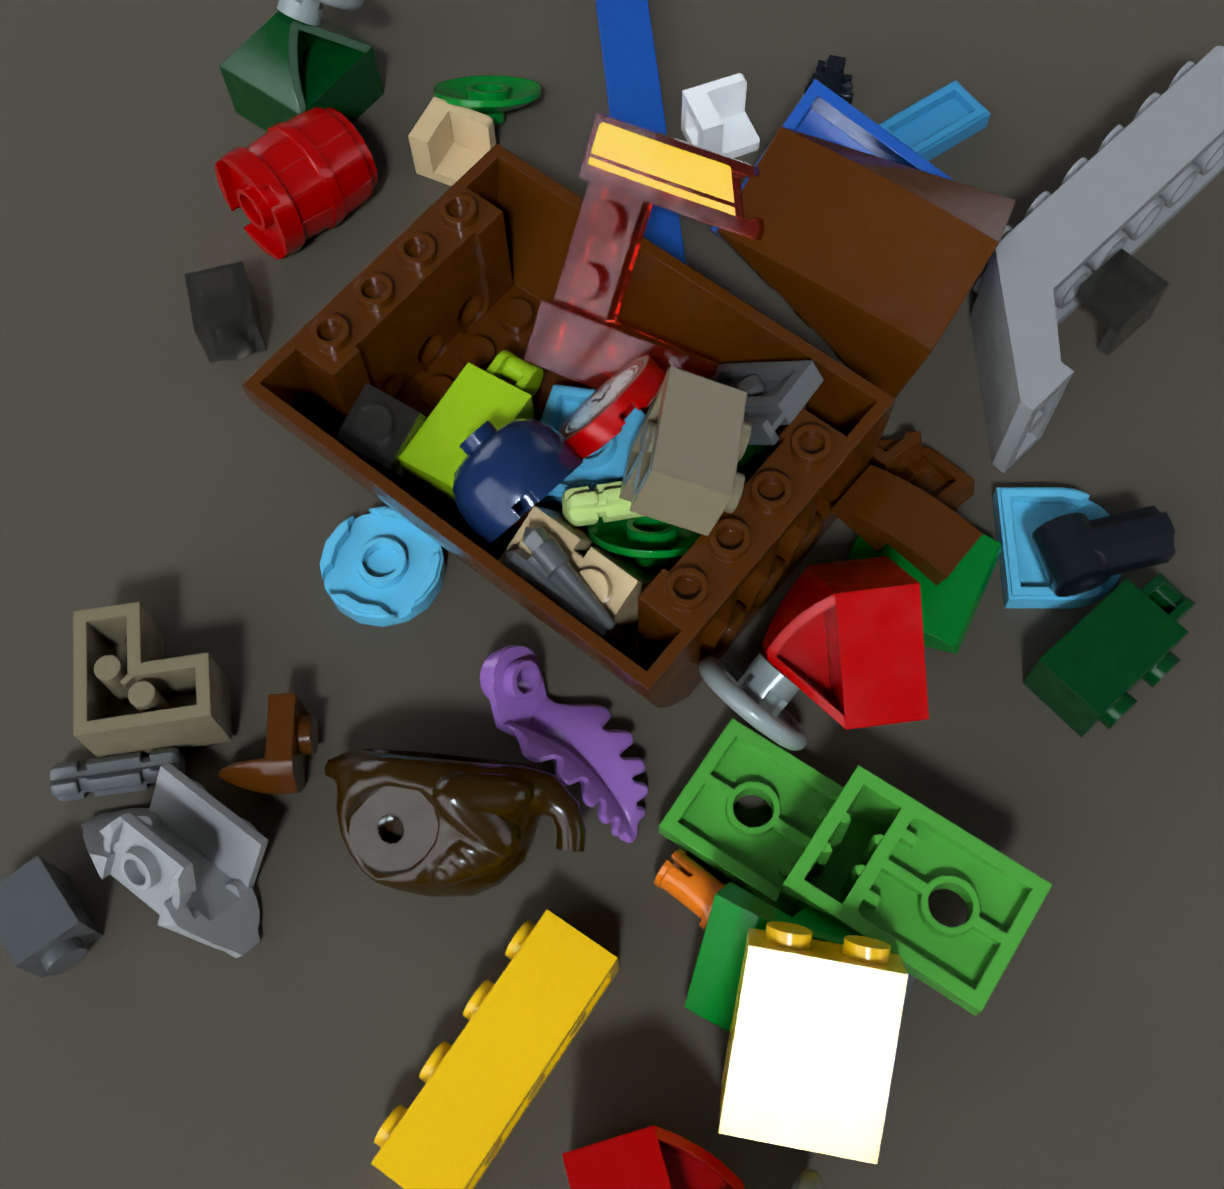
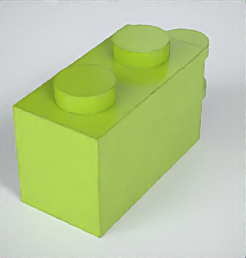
M502 350L486 371L468 362L399 456V462L407 486L462 516L457 508L453 493L454 474L462 461L467 457L459 446L488 420L498 430L515 419H535L532 398L541 385L544 374L543 369L526 362L507 350ZM508 379L516 383L515 386L507 383L506 380Z

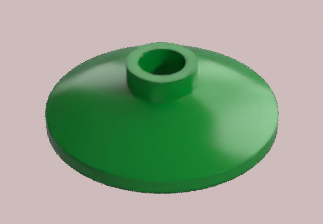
M498 75L454 78L440 82L433 88L434 97L443 99L448 104L488 115L493 119L494 124H500L505 121L506 111L523 107L538 99L542 94L541 85L535 81L520 77Z
M646 516L606 523L603 522L602 517H599L596 524L587 525V534L594 544L607 551L630 557L635 564L649 568L665 566L670 563L671 558L683 556L702 535Z

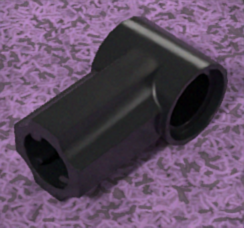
M1155 505L1094 520H1089L1084 513L1066 514L1044 523L1032 533L1031 537L1054 594L1058 597H1069L1085 593L1105 583L1113 575L1168 563L1176 553L1173 524L1167 512L1159 511Z

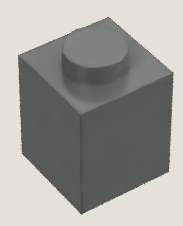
M36 856L0 881V941L16 967L41 978H45L47 975L61 974L77 965L88 952L87 947L103 936L65 873L40 856Z

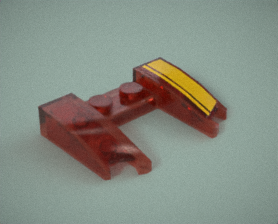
M597 113L578 175L579 178L587 180L589 183L554 300L541 301L524 360L596 389L623 367L646 354L663 370L665 376L669 368L674 367L710 379L716 373L718 363L620 324L616 320L653 205L754 240H762L765 231L764 219L744 220L741 178L760 176L759 167L632 122ZM653 398L652 401L647 405V407H650V406H651V404H652L654 398Z

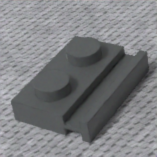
M813 360L719 364L708 378L747 392L743 421L752 424L748 445H775L779 440L775 432L778 426L790 425L803 408L806 409V403L824 381Z

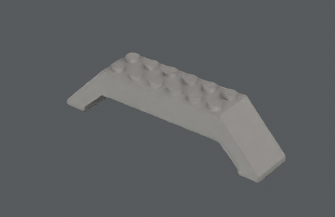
M1215 46L1197 64L1188 61L1173 78L1166 92L1162 95L1157 92L1151 94L1139 108L1134 120L1127 127L1121 124L1117 125L1104 139L1098 153L1090 160L1085 157L1080 158L1071 167L1061 186L1053 194L1047 190L1041 193L1029 207L1022 222L1015 228L1007 225L998 246L990 257L987 269L977 280L973 290L978 295L970 315V324L992 465L1002 473H1005L1042 437L1074 373L1071 368L1061 362L1058 325L1224 170V46Z

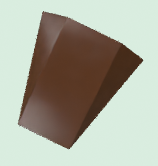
M780 126L732 206L735 208L736 216L727 214L717 233L772 290L775 289L794 309V313L809 328L812 327L836 352L835 355L850 370L896 398L933 351L1002 238L1016 200Z

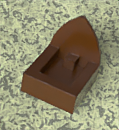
M296 693L269 694L265 758L247 760L226 766L219 770V778L232 785L259 793H301L307 782L308 755H315L318 750V724L315 715H309Z

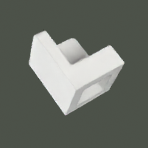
M742 73L682 90L681 130L694 154L717 162H723L759 149L760 138L745 112L747 81Z

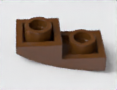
M871 464L830 509L834 515L877 552L888 543L936 586L951 574L983 534L951 508L924 490Z

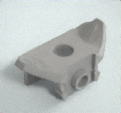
M169 762L160 766L150 808H129L116 812L100 813L81 824L86 848L100 878L104 879L111 875L160 915L157 924L160 927L177 932L215 949L225 951L234 958L243 956L260 943L258 931L260 909L253 887L269 840L260 834L249 821L238 817L211 796L199 782L188 778Z

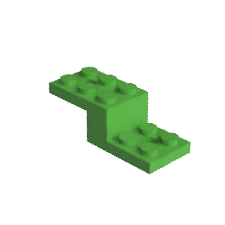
M733 718L727 724L659 825V833L754 896L787 915L794 917L807 905L860 936L888 943L891 946L890 953L901 956L909 974L974 1016L982 1012L1053 885L858 765L845 787ZM744 796H758L764 799L770 806L772 818L768 823L760 827H748L736 818L733 811L734 804ZM938 889H948L957 893L963 899L967 908L965 923L958 927H947L935 920L928 905L930 893Z

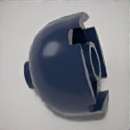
M515 419L497 430L488 420L459 446L467 457L462 461L454 474L453 493L457 508L469 527L488 546L568 477L584 460L579 459L574 453L576 450L565 437L552 426L535 419Z

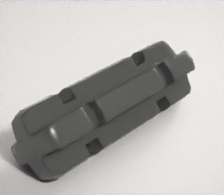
M166 747L152 749L149 756L145 757L142 751L89 758L86 765L82 766L79 760L61 762L54 765L50 770V789L52 795L63 802L85 799L88 792H94L95 797L148 790L151 783H156L160 766L166 762H169L186 775L185 758L178 748Z

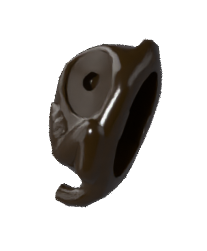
M360 749L350 750L328 760L325 765V776L334 779L337 784L336 810L339 828L350 855L360 869L373 881L399 891L429 897L474 896L499 885L525 862L542 815L552 817L557 827L556 849L582 852L585 848L586 829L579 802L555 775L530 764L420 751Z

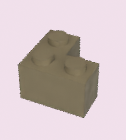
M674 367L669 368L628 450L619 498L631 502V512L708 536L723 512L732 514L735 511L745 483V475L736 472L737 464L746 451L752 431V424L743 421L747 392Z
M140 602L73 611V736L96 757L142 751L143 755L150 754L152 749L166 747L184 749L232 741L230 681L208 652L165 659L164 632Z

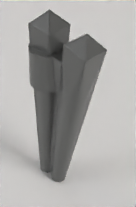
M526 527L522 542L532 551V556L524 549L506 551L505 566L601 638H604L608 630L615 626L614 620L569 563L570 558L554 538L551 539L543 527Z

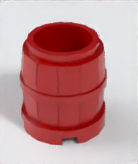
M315 107L287 121L272 125L264 135L250 143L247 147H236L227 152L225 156L220 158L221 160L215 163L214 167L217 182L231 211L241 207L247 218L251 221L243 229L265 253L279 260L300 250L305 240L327 228H334L339 225L345 216L357 209L371 196L372 189L378 182L377 169L364 139L341 112L331 107L324 109Z

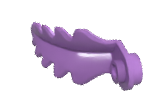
M508 645L492 652L482 665L480 684L483 693L490 700L496 728L516 738L520 745L522 756L525 759L533 762L551 760L554 763L555 776L563 785L569 786L579 781L583 803L589 807H594L598 803V819L604 824L611 822V833L614 836H619L626 843H633L638 835V823L646 814L645 808L637 806V803L647 796L648 787L644 782L634 781L633 779L634 776L645 771V762L638 757H621L622 752L634 742L632 734L627 730L605 729L604 725L609 721L612 714L602 705L563 704L549 699L546 694L539 661L534 652L529 648L519 645Z

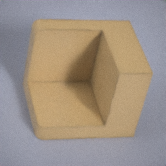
M433 97L408 135L416 173L449 186L458 181L496 145L494 123L490 116L468 108L448 104L445 100Z

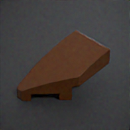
M905 431V437L900 440H880L867 465L868 467L871 464L910 482L944 503L953 511L974 495L975 480L931 447H921V431Z

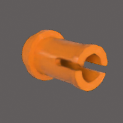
M678 849L671 855L674 863L672 864L669 860H666L655 877L654 885L659 889L665 890L701 919L699 926L705 931L714 896L725 884L687 856L684 850Z

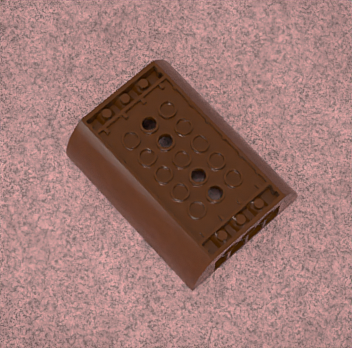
M499 144L492 147L242 384L250 400L261 411L651 704L659 708L672 706L690 696L703 680L698 669L701 659L707 656H714L720 659L836 521L838 517L830 509L865 471L884 432L896 400L888 393ZM502 350H507L526 362L542 368L544 371L541 385L532 398L534 417L537 421L541 420L553 385L597 390L623 367L646 354L663 370L665 376L670 367L708 379L719 364L813 360L824 379L806 403V409L803 408L790 425H779L775 430L779 440L775 445H768L766 461L744 485L735 511L732 514L723 512L708 536L701 535L683 556L671 558L670 563L662 567H642L635 564L632 558L623 556L653 578V581L638 597V619L626 637L601 638L498 561L532 508L491 544L486 546L462 516L409 488L399 462V456L466 364L469 362L486 371ZM508 379L506 380L507 383L515 386L516 383ZM654 398L645 408H641L645 415L647 414ZM542 503L534 505L562 512L561 506ZM578 551V552H580L582 555H584V556L586 555V552Z

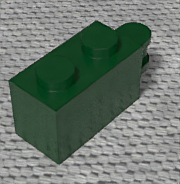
M1161 572L1141 590L1130 580L1125 579L1037 661L1023 684L1081 738L1099 721L1109 730L1138 702L1129 694L1133 688L1142 680L1153 688L1181 661L1172 650L1188 634V631L1178 622L1196 603L1170 583L1168 578Z

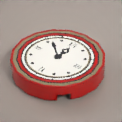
M648 354L635 359L590 395L568 418L558 432L576 450L574 453L579 459L586 458L623 430L621 427L626 424L624 419L635 407L639 411L652 401L664 380L665 373Z

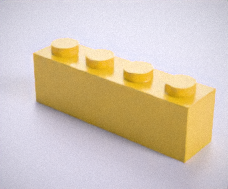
M548 909L537 924L527 920L516 932L506 949L505 956L511 959V962L497 982L494 984L486 979L467 1003L463 1016L469 1022L454 1044L451 1045L447 1041H443L425 1063L419 1078L426 1084L411 1106L406 1108L402 1104L398 1105L382 1124L374 1139V1143L381 1149L371 1164L403 1189H474L618 973V957Z

